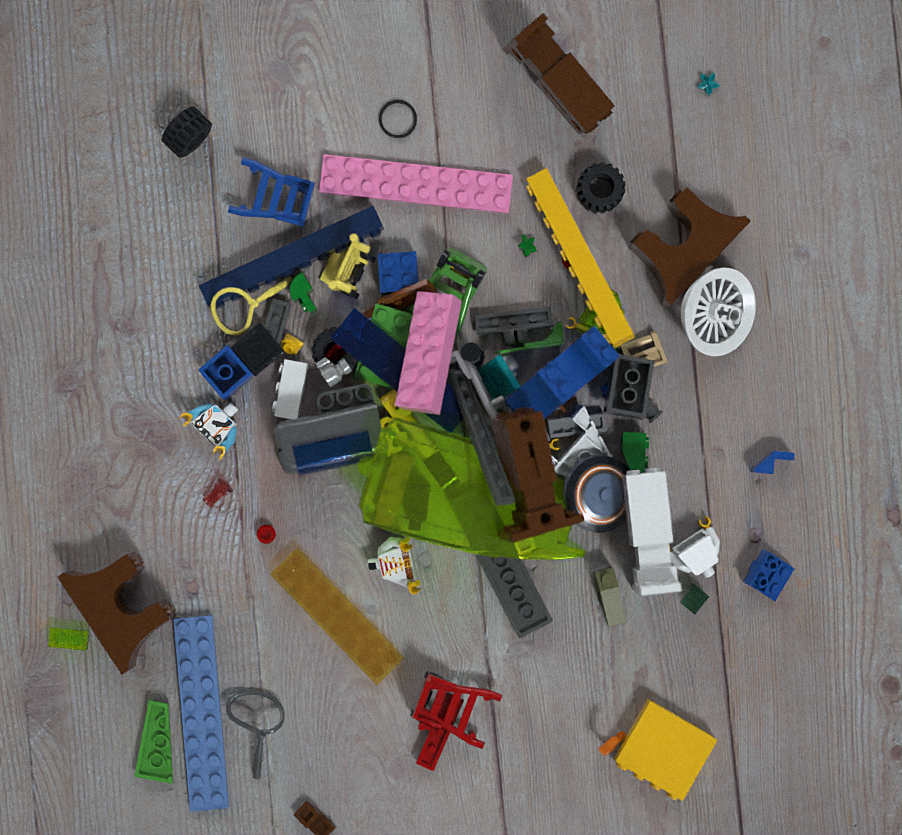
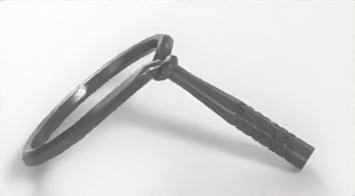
M258 690L241 691L229 698L226 704V713L230 720L256 733L258 743L255 753L253 778L259 779L263 758V739L266 737V734L274 733L282 727L285 713L281 703L271 694ZM247 695L266 697L277 705L280 712V721L272 729L259 730L233 716L231 712L232 702L237 698Z

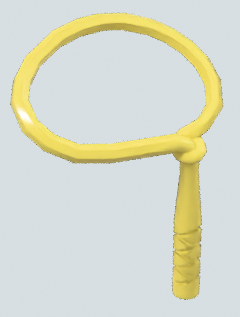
M291 277L285 278L257 299H251L245 291L239 288L228 287L221 289L214 295L211 302V313L216 324L226 334L233 336L243 335L251 325L254 308L258 307L259 303L290 285L293 280ZM224 293H239L245 297L250 305L247 322L240 331L227 329L217 316L216 301Z

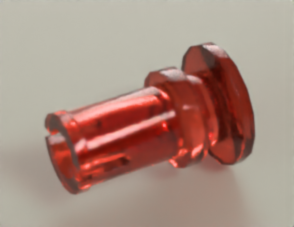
M222 478L218 479L219 484H215L214 489L203 498L204 502L207 501L206 505L211 508L222 496L225 497L227 495V491L229 493L233 492L231 486Z

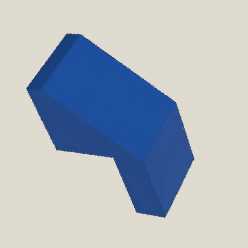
M771 451L751 468V472L774 474L775 459L794 460L795 453Z

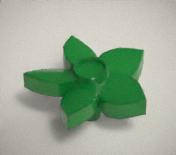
M522 234L523 243H519L517 247L523 249L524 256L528 257L530 253L537 252L536 247L532 245L534 237L527 239Z

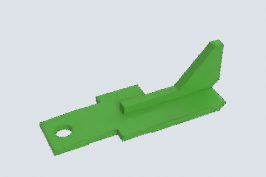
M556 322L545 341L523 343V347L494 351L493 354L563 345L565 342H561L564 339L562 322Z

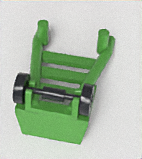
M449 248L445 249L429 281L437 289L446 294L454 295L462 301L455 341L462 329L470 299L473 298L485 277L487 267L460 251ZM445 275L466 287L464 294L440 281V279ZM415 303L409 305L406 312L413 314Z

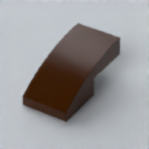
M305 801L293 814L306 829L309 828L315 835H330L337 828L309 801Z

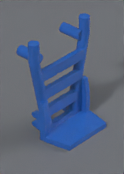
M243 157L241 165L250 167L251 173L254 175L258 171L262 172L253 209H247L245 205H241L239 208L229 205L228 213L244 217L274 218L275 220L304 227L316 182L287 174L285 176L258 161ZM269 177L276 179L270 206L268 210H261ZM283 184L290 187L284 211H276ZM297 192L305 194L300 212H292Z

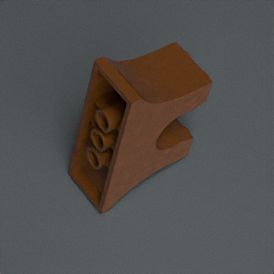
M687 187L684 191L679 189L669 200L671 205L668 207L674 218L679 220L685 227L686 239L683 244L678 246L667 245L658 235L649 230H646L644 233L639 231L630 241L633 245L629 249L648 266L655 276L661 293L660 304L665 309L670 307L751 222L746 216H728L713 210Z
M135 552L124 555L108 567L97 572L82 573L71 570L57 577L121 675L136 666L137 655L145 640L156 629L177 616L174 605L171 602H167V600L150 605L141 612L131 610L124 603L122 592L125 584L129 580L136 578L145 568L143 566V558Z

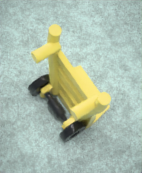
M351 234L350 240L352 243L350 247H346L347 250L342 253L336 254L335 252L330 255L320 280L329 285L331 290L341 292L358 300L360 294L356 292V283L360 281L363 275L364 266L368 265L369 262L374 263L376 257L369 254L370 246L359 242L356 234ZM361 263L360 267H357V270L352 278V280L354 281L351 285L349 281L351 274L355 266Z

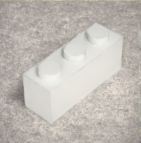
M286 359L284 363L280 364L279 374L282 376L281 381L277 382L275 393H278L277 401L273 402L272 412H275V417L292 420L300 417L309 364Z

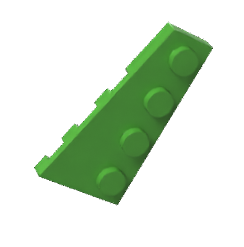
M152 699L148 702L134 777L173 783L170 710L168 702Z

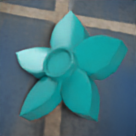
M715 73L709 77L700 74L703 82L699 84L697 89H705L709 96L713 89L720 87L719 83L714 81Z

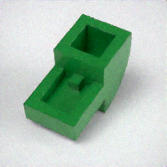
M300 273L291 283L290 295L294 302L301 299L302 301L299 304L305 313L309 311L312 315L318 311L308 296L314 290L304 274Z

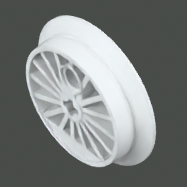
M717 268L707 272L689 287L681 305V323L690 343L699 352L709 356L725 355L735 350L745 340L752 327L756 310L755 295L750 282L741 272L735 269Z

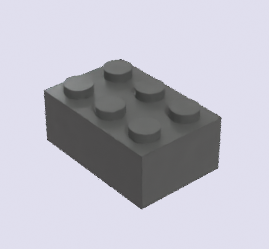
M618 354L620 357L611 363L603 413L642 420L646 418L655 361Z

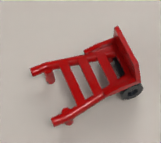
M426 671L424 676L426 680L415 709H412L410 716L440 729L442 727L467 744L483 749L485 742L476 739L474 731H469L468 734L464 731L477 696H482L485 701L493 699L500 702L502 694L488 689L457 685L444 680V677ZM432 689H435L438 692L430 711L425 706L429 704L433 693ZM446 691L454 692L443 719L438 716V712ZM462 694H469L458 727H455L451 722Z

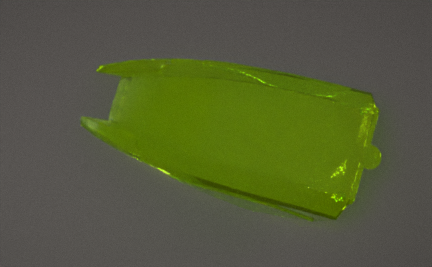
M394 418L386 428H382L373 458L364 457L358 463L359 473L367 477L359 502L363 523L423 542L498 558L499 556L525 560H567L584 557L586 553L584 550L565 545L572 525L515 543L498 539V530H502L505 525L514 524L511 510L516 509L515 501L513 504L495 505L474 445L469 438L413 421L409 422ZM557 478V481L552 482L556 503H561L563 508H565L563 503V487L565 482Z

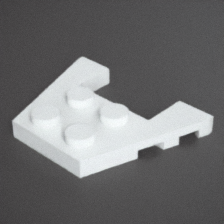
M583 405L570 417L584 430L583 433L558 460L552 456L555 472L567 477L571 469L578 462L587 457L596 455L612 457L587 409Z

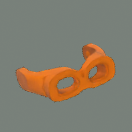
M620 731L603 743L598 750L601 754L607 756L625 739L626 733Z

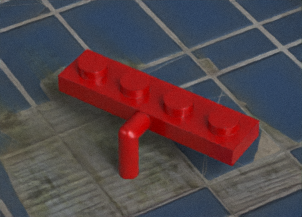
M446 692L438 712V716L443 719L453 696L449 692ZM460 698L459 703L457 705L455 714L451 722L452 725H454L456 718L459 714V711L462 707V704L464 702L463 698ZM419 721L418 729L421 731L426 729L429 733L416 764L434 771L450 732L442 727L440 729Z

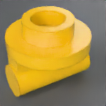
M289 333L286 334L281 342L285 353L291 355L297 354L304 345L302 341Z

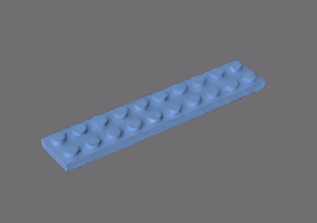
M213 615L174 618L190 812L226 809L230 807Z

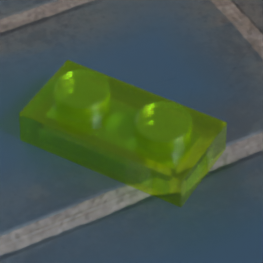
M50 627L48 647L87 651L90 631Z

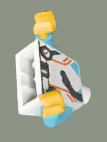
M231 402L224 409L216 404L198 406L188 413H182L178 420L180 418L187 420L182 425L184 427L192 420L191 424L215 447L212 455L215 452L221 453L219 456V460H221L225 452L235 442L237 433L235 426L237 423L231 417L238 411V408Z

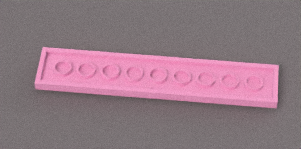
M324 154L319 192L323 194L509 214L513 175Z

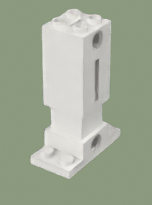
M660 468L645 469L646 473H640V470L626 471V475H622L627 527L629 544L635 548L637 566L632 568L634 580L632 582V589L641 596L682 591L681 583L678 582L676 566L671 564L669 543L673 542L666 473L665 471H660Z

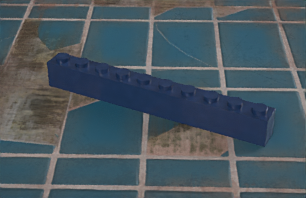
M373 205L200 284L199 288L207 306L211 308L214 295L221 289L234 287L246 293H254L260 290L259 287L262 285H272L282 276L286 278L293 275L297 269L301 268L304 270L311 267L312 263L317 260L321 262L328 259L332 253L336 252V254L344 252L347 250L346 247L352 243L350 240L351 234H356L359 242L363 243L367 237L371 236V238L382 234L381 231L384 230V227ZM227 292L220 295L216 301V309L225 306L227 301L232 300L233 302L241 299L242 295L235 292Z

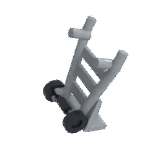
M469 342L464 344L459 351L456 350L451 354L449 365L458 362L467 378L472 380L490 419L497 418L499 410L507 407L505 404L506 398L504 399L503 396H500L494 400L492 399L475 367L483 363L485 358L484 352L475 343Z

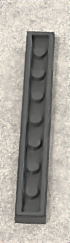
M449 369L448 378L495 505L513 504L515 501L514 495L471 381L461 369Z

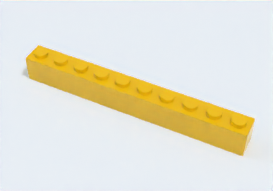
M545 168L526 178L529 183L526 188L531 196L535 195L537 201L534 203L539 213L541 211L544 212L546 217L543 218V221L547 228H552L554 234L551 236L555 244L560 243L563 249L560 253L564 261L569 260L571 264L568 269L572 277L577 276L580 282L577 286L581 294L586 293L588 300L585 301L590 311L594 310L597 314L594 319L598 327L601 328L603 326L606 332L603 334L604 338L609 344L612 343L614 348L634 339V333L548 169Z

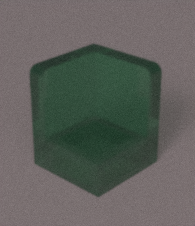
M691 583L687 588L689 591L681 599L680 603L690 612L696 614L709 596L695 584Z

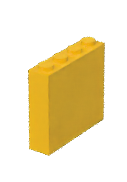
M648 698L614 756V760L617 762L616 766L624 771L629 769L634 772L633 776L641 781L646 779L651 782L649 785L658 791L663 789L667 792L666 795L675 801L677 798L683 801L718 740Z

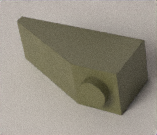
M611 566L593 571L608 627L626 623V614L614 568Z

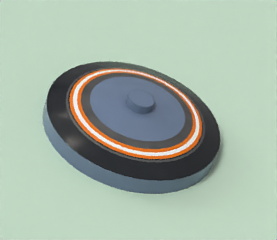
M596 455L581 460L571 469L563 487V503L568 511L575 510L577 513L584 515L585 522L576 524L577 526L590 532L605 533L618 528L627 520L622 475H626V471H629V469L622 462L609 456Z

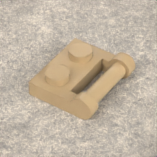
M656 331L649 332L647 336L619 346L623 355L630 356L629 350L653 342L654 347L631 356L654 360V367L668 362Z

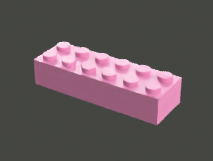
M417 291L395 406L403 410L440 415L462 302L454 295Z

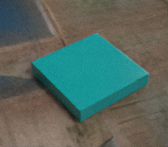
M501 354L478 369L493 400L500 396L505 398L521 387Z

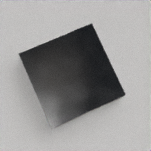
M260 322L230 347L255 377L285 352Z

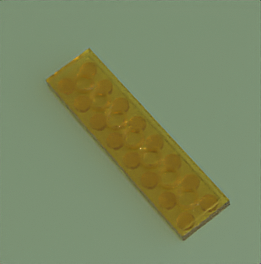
M296 548L270 574L376 685L404 660L405 657L299 548Z

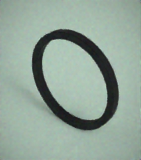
M390 101L380 111V127L390 137L404 138L410 135L416 127V111L406 101ZM395 103L407 105L414 114L412 128L402 135L389 133L382 124L384 110Z

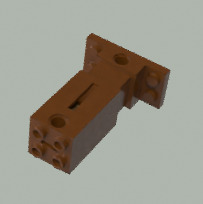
M542 13L502 50L506 54L511 53L519 64L524 61L538 78L535 81L537 86L578 134L590 133L598 127V121L605 120L613 113L611 109L615 105L572 53L565 54L553 40L552 36L555 33L545 22L548 17Z
M522 407L515 409V413L503 412L497 414V418L491 419L499 458L512 489L516 506L515 510H511L514 524L505 525L502 530H498V539L515 543L585 522L582 513H577L575 510L568 511L567 508H563L561 503H556L552 482L557 481L542 411Z

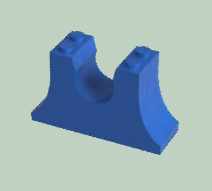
M594 326L505 400V404L512 413H515L517 408H534V410L542 411L543 418H546L620 356Z

